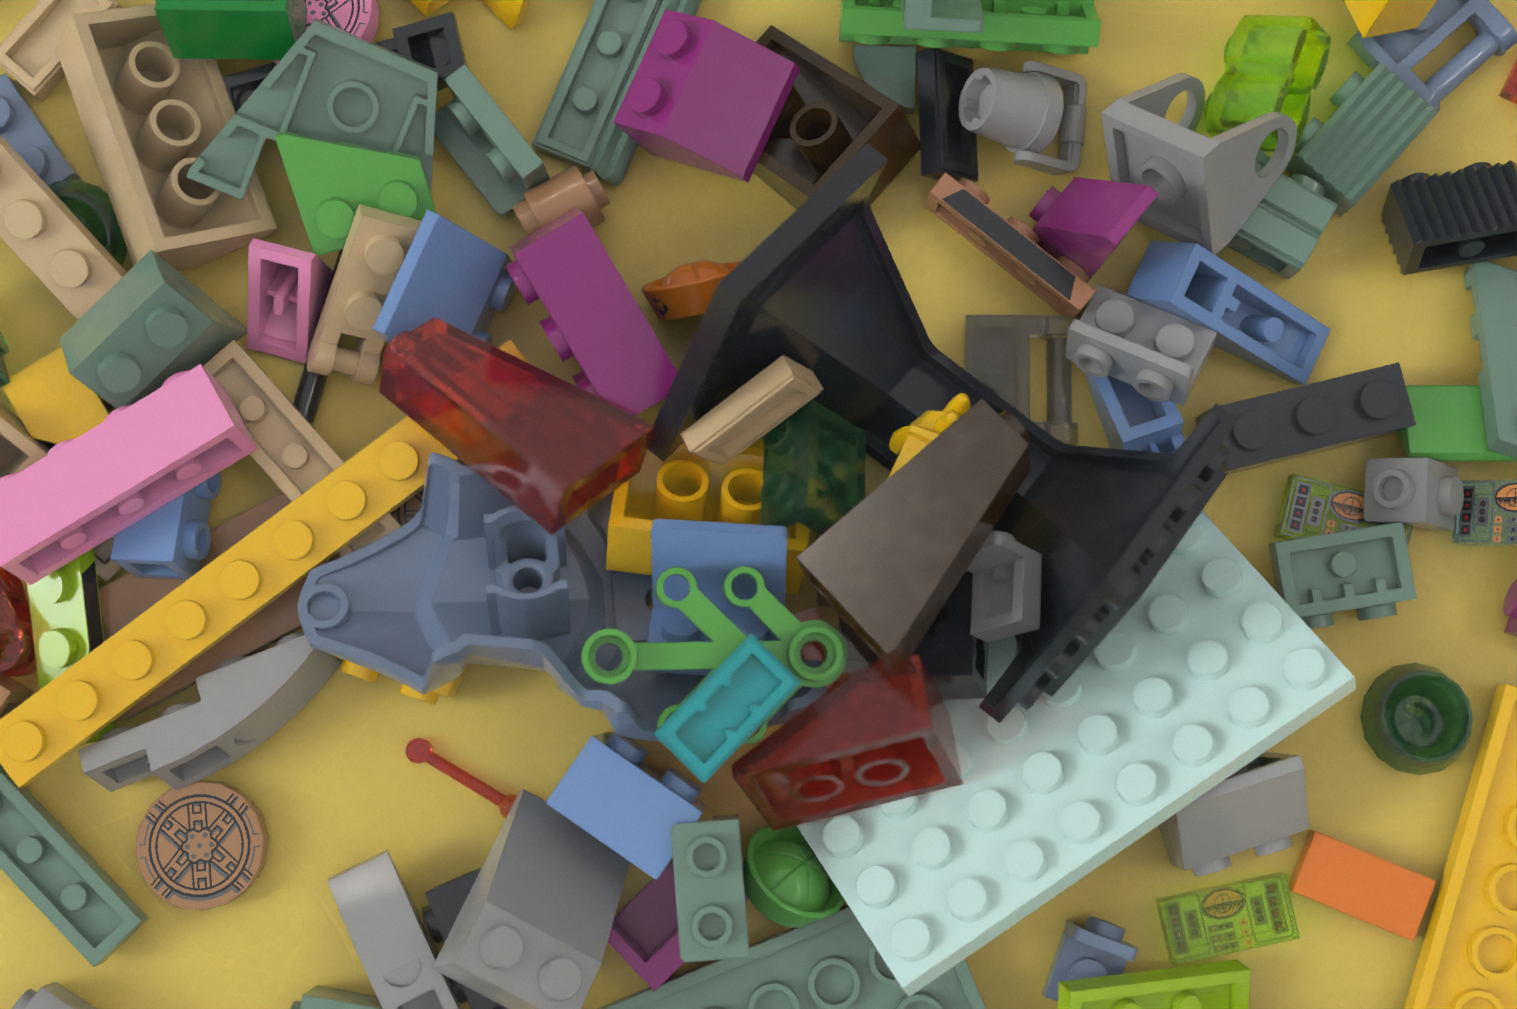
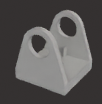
M1179 73L1120 97L1101 112L1110 179L1115 182L1148 185L1158 193L1138 222L1180 242L1197 243L1216 255L1233 239L1287 167L1296 144V125L1291 117L1272 111L1212 138L1194 132L1204 110L1205 89L1199 79L1185 73ZM1186 90L1187 106L1180 122L1176 124L1165 119L1167 109L1173 99L1179 93ZM1277 129L1278 141L1276 149L1264 168L1256 172L1255 160L1258 150L1264 139Z

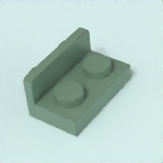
M464 64L444 79L454 98L436 111L434 135L500 217H506L514 211L513 205L525 199L522 193L550 178L542 160Z
M1403 522L1268 544L1277 593L1310 629L1334 625L1332 612L1356 609L1358 621L1398 615L1395 602L1417 599Z
M739 814L713 816L712 820L674 824L671 828L681 959L684 962L749 957L750 946Z

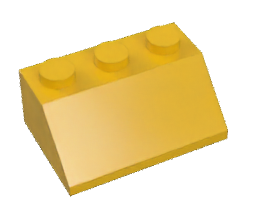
M626 421L608 524L606 570L652 576L651 528L655 519L783 526L788 530L786 593L799 595L803 572L797 556L808 547L818 446L760 438L726 465H719L690 453L685 442H683L663 462L644 447L653 424Z

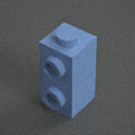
M221 471L114 536L110 559L138 578L188 580L200 569L201 560L207 557L210 549L211 534L207 522L211 499L216 498L220 490Z

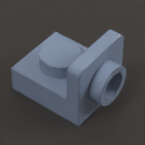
M1088 915L1085 926L1067 920L1042 994L1047 998L1058 1001L1059 981L1123 974L1127 960L1134 962L1138 951L1136 947L1122 940L1126 929Z

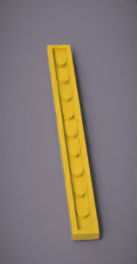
M511 339L1 718L0 764L18 788L28 786L308 576L311 569L324 564L380 520L424 489L428 457L431 453H439L460 462L550 394L549 389Z

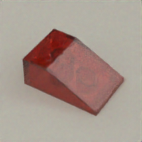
M919 655L911 656L906 665L895 675L881 660L876 662L873 667L853 671L731 765L734 780L773 831L963 784L950 714Z

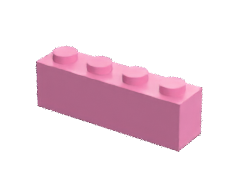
M201 364L191 370L178 372L166 379L158 390L133 405H125L115 409L107 415L104 422L76 439H69L58 443L50 449L46 457L21 472L0 478V567L28 584L33 585L257 450V445L225 387Z

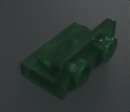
M812 399L765 434L760 525L783 526L787 528L799 522L822 536L865 499L866 432Z

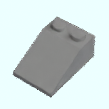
M525 789L520 790L432 969L508 1009H581L602 964L630 862L547 805L543 799Z

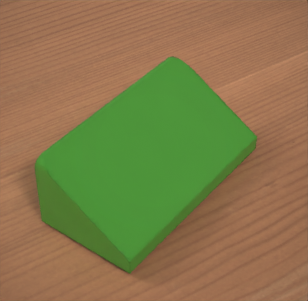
M1479 385L1406 386L1416 425L1398 432L1397 435L1407 458H1432L1437 461H1517L1515 458L1488 449Z

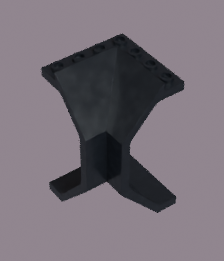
M866 144L718 283L644 443V447L664 462L684 442L680 433L782 355L812 370L823 390L765 435L852 445L866 452L890 472L900 452L898 455L895 454L889 447L893 432L902 427L909 426L927 410L943 411L956 395L965 393L970 399V408L983 399L998 415L1004 410L1010 412L1019 420L1030 436L1031 441L1028 444L1031 471L992 531L1009 533L1015 538V541L1042 554L1040 629L1015 635L1017 651L1013 661L978 706L1000 724L1017 703L1028 711L1043 691L1052 697L1141 598L1227 476L1220 469V466L1232 450L1222 444V442L1238 419L1218 404H1215L1182 445L1176 450L1166 453L1076 446L1063 443L1054 438L944 355L929 339L870 206L871 192L888 159L869 144Z

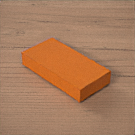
M1309 830L1287 890L1414 942L1436 881L1317 831Z

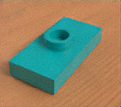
M750 634L653 735L702 783H705L801 682L753 634Z

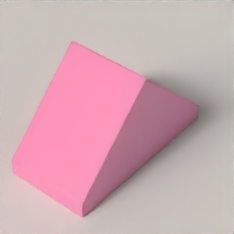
M255 238L252 239L248 251L247 349L302 363L306 362L333 270L316 254Z

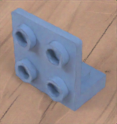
M655 519L651 528L653 608L647 643L712 642L679 609L667 608L658 601L655 595V583L658 577L671 567H682L690 571L696 579L697 589L747 637L753 634L759 641H779L749 608H737L729 604L723 595L722 585L727 574L733 569L741 566L752 567L762 575L765 588L785 606L788 530L783 526ZM674 575L666 578L664 581V593L669 599L674 601L685 599L688 594V584L685 579ZM738 575L732 581V592L737 598L749 600L754 596L756 586L752 578L747 575ZM713 669L646 670V672L708 675Z

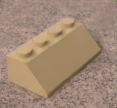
M155 4L72 14L57 44L56 51L133 266L152 249L177 271L196 268L250 244L253 238L261 239L274 233L277 226L256 168L242 200L186 178L192 164L235 115L216 59L173 58L155 12Z

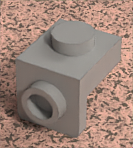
M1370 458L1366 462L1363 517L1366 521L1371 523L1403 522L1429 531H1454L1455 515L1461 512L1464 502L1463 484L1457 476L1456 467L1432 458Z
M991 531L967 568V571L973 573L970 635L987 643L1040 629L1042 554L1015 541V538L1009 533Z

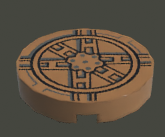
M200 780L178 791L171 788L154 801L138 827L135 850L141 875L154 893L178 908L202 911L231 903L244 894L252 886L255 879L259 877L266 864L269 843L263 814L254 802L249 801L244 794L239 792L240 790L225 782Z

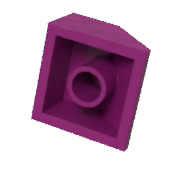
M665 9L613 123L651 155L749 182L800 68L794 62L714 20Z

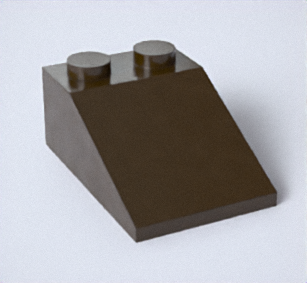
M771 25L756 43L794 62L800 68V71L753 173L797 210L866 144H869L888 159L871 192V205L920 150V141L900 104Z

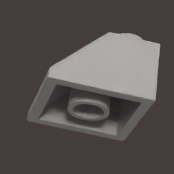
M1265 752L1158 825L1171 864L1183 870L1192 868L1194 876H1203L1230 867L1232 863L1229 855L1250 848L1254 849L1256 856H1262L1291 847L1293 841L1290 835L1309 829L1305 773L1300 755Z

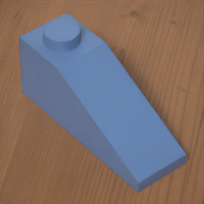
M1150 241L1126 293L1128 297L1216 331L1215 347L1297 385H1306L1331 330L1197 243Z

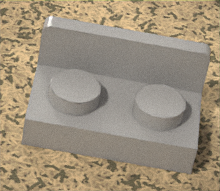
M1098 285L1081 319H1074L1067 330L1066 358L1072 360L1079 369L1092 376L1106 377L1108 375L1133 385L1138 393L1148 399L1158 402L1169 400L1184 406L1215 345L1217 332Z

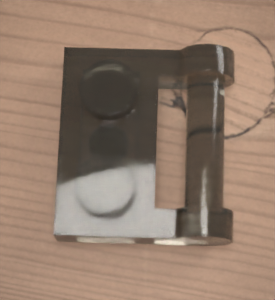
M966 315L964 318V370L1029 419V338L1046 340L1047 422L1034 423L1063 443L1069 445L1078 444V423L1072 422V360L1066 358L1067 330L1072 321L1077 319V317L1069 315Z

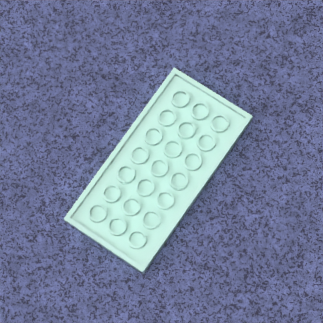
M1201 511L1141 598L1052 697L1043 691L1028 711L1017 703L999 724L978 707L984 698L910 701L906 694H904L780 778L771 787L900 986L910 997L1356 690L1354 675L1207 515ZM1015 635L988 643L987 694L1016 655L1017 643Z

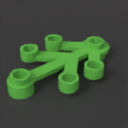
M741 566L728 573L723 581L722 592L726 601L737 608H749L777 637L779 641L760 642L801 682L757 728V731L743 743L753 744L763 738L767 731L768 721L801 686L820 688L834 682L842 674L846 666L848 653L843 636L834 626L821 620L800 622L765 588L764 579L756 569ZM671 567L658 577L655 583V595L663 606L670 609H679L712 642L633 643L626 633L609 628L592 634L585 642L581 652V662L586 674L595 682L604 685L617 684L628 678L632 671L713 669L680 704L668 706L660 713L657 719V729L747 638L697 589V582L693 574L682 567ZM676 575L685 579L688 584V594L685 599L674 601L665 595L663 585L666 578ZM738 575H747L755 583V594L749 600L739 599L732 592V581ZM808 641L818 643L823 649L824 658L817 667H809L801 659V648ZM611 644L620 650L622 659L618 668L606 671L597 665L595 654L600 646Z

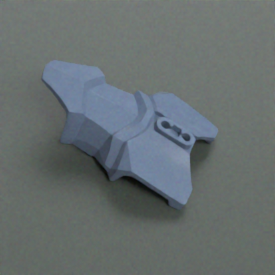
M597 418L586 433L565 441L534 461L520 459L461 465L450 457L439 453H431L428 457L421 508L408 523L377 541L341 558L311 569L300 593L297 606L300 623L311 648L376 671L414 689L422 695L458 678L467 663L545 671L555 679L559 690L572 697L581 706L603 711L616 734L623 737L659 741L653 733L657 730V719L660 713L668 706L680 704L707 676L646 672V670L632 671L628 678L617 684L604 685L592 680L583 669L581 662L583 646L587 639L599 630L617 629L626 633L633 643H647L652 609L649 608V605L653 603L651 575L606 570L608 524L622 441L610 422L605 418ZM767 435L762 437V439L798 443V439ZM605 644L597 649L595 660L601 669L606 671L615 670L621 663V652L616 646ZM801 658L804 664L809 667L820 665L819 660L806 661ZM801 686L768 721V726L792 723L821 716L824 713L828 697L826 686L820 688Z

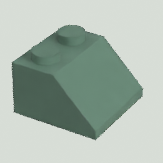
M151 249L59 339L69 373L117 409L125 405H133L158 390L166 379L178 372L191 370L199 364L204 366L231 341H238L247 330L242 323Z

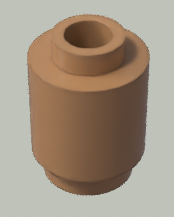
M574 165L522 193L525 199L513 205L512 208L528 236L574 208L585 214L593 228L605 221L600 209L609 205L610 201L593 170L581 175L577 166Z

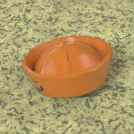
M701 260L691 264H683L676 267L665 277L643 285L641 291L659 320L680 319L704 314L718 283L741 262L721 264L714 261Z

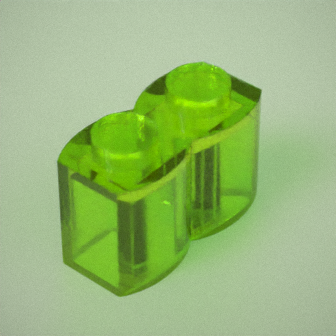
M1244 15L1225 45V73L1220 77L1213 92L1206 100L1204 107L1205 130L1214 137L1268 112L1276 111L1291 117L1295 122L1297 130L1296 148L1307 123L1311 94L1319 85L1327 65L1331 37L1312 16ZM1277 129L1264 139L1259 148L1261 151H1275L1278 141Z

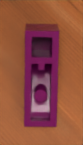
M1074 177L1062 193L1052 186L1029 214V217L1037 222L1033 227L1034 232L1040 239L1037 245L1055 259L1059 256H1065L1075 262L1089 276L1088 283L1157 197L1158 193L1148 185Z

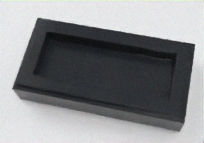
M928 48L917 52L921 176L939 180L946 172L957 182L961 177L977 182V134L962 126L959 118L960 95L967 79L974 72L973 59L939 48Z

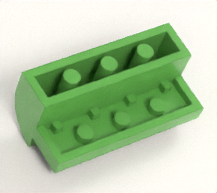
M841 0L839 41L858 42L869 45L900 44L920 45L930 48L959 47L992 51H1037L1063 55L1088 54L1089 47H1098L1101 20L1094 6L1095 0H980L984 15L982 33L904 29L901 0Z

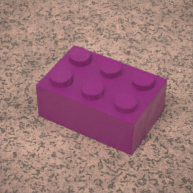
M574 208L509 246L516 260L505 266L528 305L538 299L541 300L550 316L539 323L563 362L572 356L576 358L582 371L572 376L596 418L608 412L618 427L666 398L677 370L583 212Z

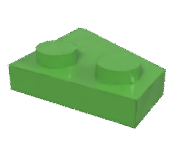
M289 131L280 132L275 135V140L313 253L317 256L344 249L359 204L421 220V222L427 210L437 213L420 156L390 150L387 152L367 149L363 145L342 141L335 143L298 136V133Z

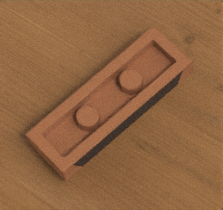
M945 172L930 190L925 207L1071 322L1096 292L1086 284L1089 280L1087 273L1069 258L1059 256L1055 259L1038 246L1037 243L1040 240L1038 235L1023 221L1013 216L1005 220L988 206L990 202L989 197L975 183L963 177L957 182Z

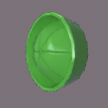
M772 823L758 828L750 837L743 861L745 893L757 910L771 921L785 927L803 928L838 912L845 899L798 827Z

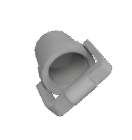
M1037 61L1023 63L1022 73L994 68H979L971 74L962 89L959 100V118L962 126L967 130L1002 144L1010 152H1014V163L1054 175L1072 172L1079 167L1081 147L1084 145L1087 83L1083 76L1078 73ZM1061 87H1064V88H1065L1064 103H1063V92H1062ZM1060 126L1059 159L1039 154L1052 142Z

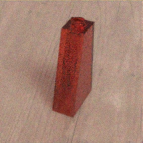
M436 317L412 331L400 332L389 342L384 350V364L379 392L551 535L641 471L654 427L647 421Z

